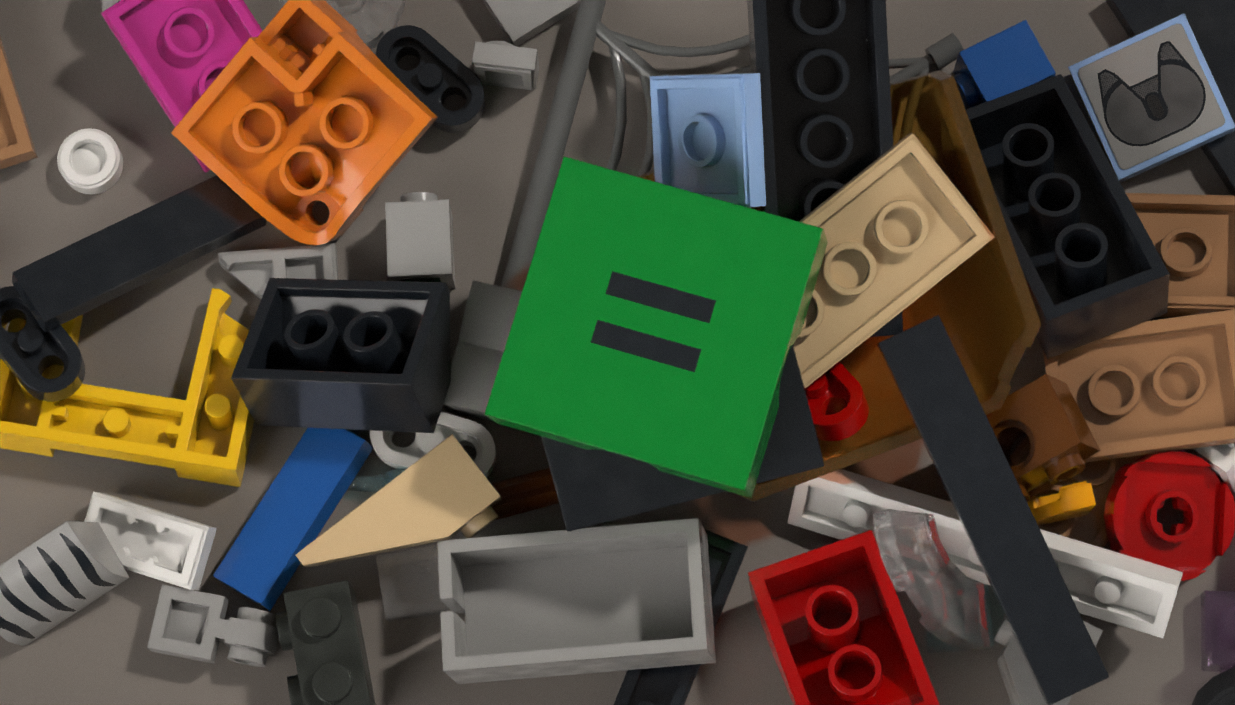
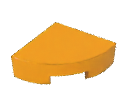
M1087 481L1059 487V493L1043 497L1032 496L1027 502L1037 525L1086 516L1096 506L1092 485L1087 483Z

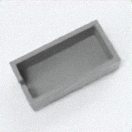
M699 518L581 528L569 532L567 530L437 541L440 600L451 610L440 612L443 672L457 684L716 663L708 538ZM465 613L466 623L457 614Z

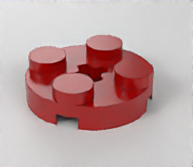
M1157 452L1144 455L1134 462L1126 463L1116 472L1114 483L1109 489L1105 502L1104 523L1111 551L1183 572L1181 581L1198 577L1206 572L1203 569L1211 565L1217 556H1223L1234 536L1235 502L1228 485L1220 482L1216 473L1209 468L1212 466L1203 458L1187 452ZM1168 498H1172L1174 509L1183 511L1182 523L1172 524L1170 535L1163 532V525L1157 522V510L1163 508L1165 500Z

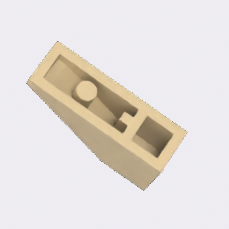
M452 434L295 556L303 566L313 567L449 540L460 531L466 538H472L499 517L492 507L502 499Z

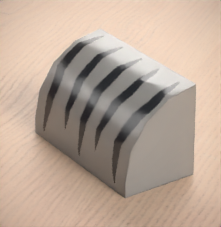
M66 521L0 565V636L17 645H28L130 578L99 522Z

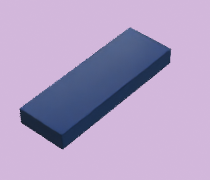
M307 428L215 571L213 577L270 611L301 563L295 555L317 538L372 452L373 447L365 439L346 429Z

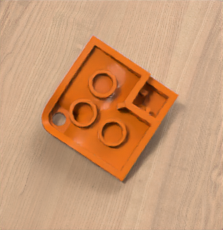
M288 0L258 37H250L173 129L171 134L277 229L300 243L317 246L332 242L344 234L362 213L365 203L438 117L381 62L356 33L358 30L325 0ZM316 201H322L329 209V218L324 224L318 222L312 214V208Z

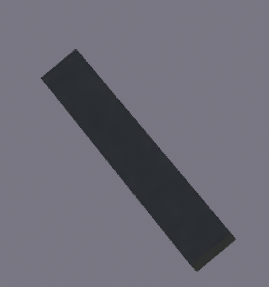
M939 315L877 343L1046 704H1054L1109 678Z

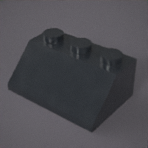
M269 278L231 377L256 425L434 433L451 383L450 291L447 284L444 282Z

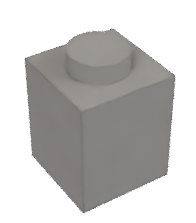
M412 192L401 195L400 202H385L387 275L389 281L444 282L449 289H455L453 215L449 199L438 200L436 194L429 192Z

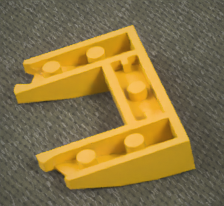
M212 288L186 400L81 384L80 388L73 395L64 400L56 402L42 401L28 393L0 358V448L50 457L54 456L55 449L174 468L177 476L180 478L241 487L254 419L231 379L249 333L246 327L225 314L232 302L231 296L221 289ZM83 314L61 325L77 346ZM20 318L11 320L8 332L20 331L26 325V320ZM57 364L50 365L44 370L42 376L47 379L57 378L62 374L64 367Z

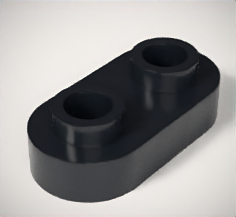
M403 25L391 29L381 38L377 45L376 56L438 117L432 125L445 132L457 133L468 130L480 120L485 109V96L481 81L428 32L416 26ZM405 55H414L420 59L419 65L410 71L402 70L397 66L399 60ZM450 95H460L466 100L464 106L457 111L445 109L443 102Z
M14 286L0 288V358L33 397L47 402L61 401L70 397L80 388L85 377V363L78 346L61 325L44 333ZM20 318L26 320V325L18 332H8L5 330L6 325L13 319ZM57 364L64 367L62 374L57 378L47 379L42 376L44 370L50 365Z

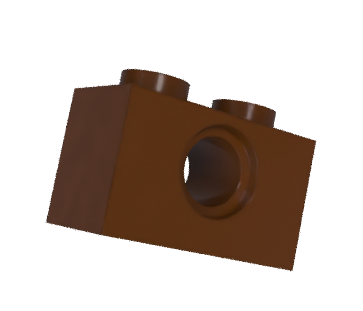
M1044 374L984 409L1027 502L1030 499L1028 494L1030 490L1048 480L1051 484H1056L1078 475L1086 468L1084 460L1101 451L1067 384L1050 375ZM1027 434L1031 443L1030 453L1024 462L1014 466L1010 458L1011 447L1016 439Z

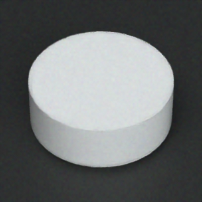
M88 128L72 133L63 141L58 151L57 164L61 175L72 189L83 194L92 195L105 192L115 185L123 170V157L111 136L101 130Z

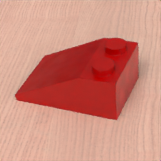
M872 530L748 572L751 596L793 705H940Z

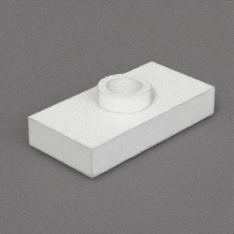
M93 491L84 522H99L126 570L189 590H199L217 528L105 493Z

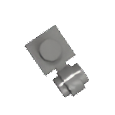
M162 584L147 648L151 652L214 664L219 642H224V645L229 647L228 660L249 666L265 667L268 656H275L279 635L277 627H275L276 615L255 608L239 607L237 618L230 617L229 620H226L225 616L229 601L225 596Z

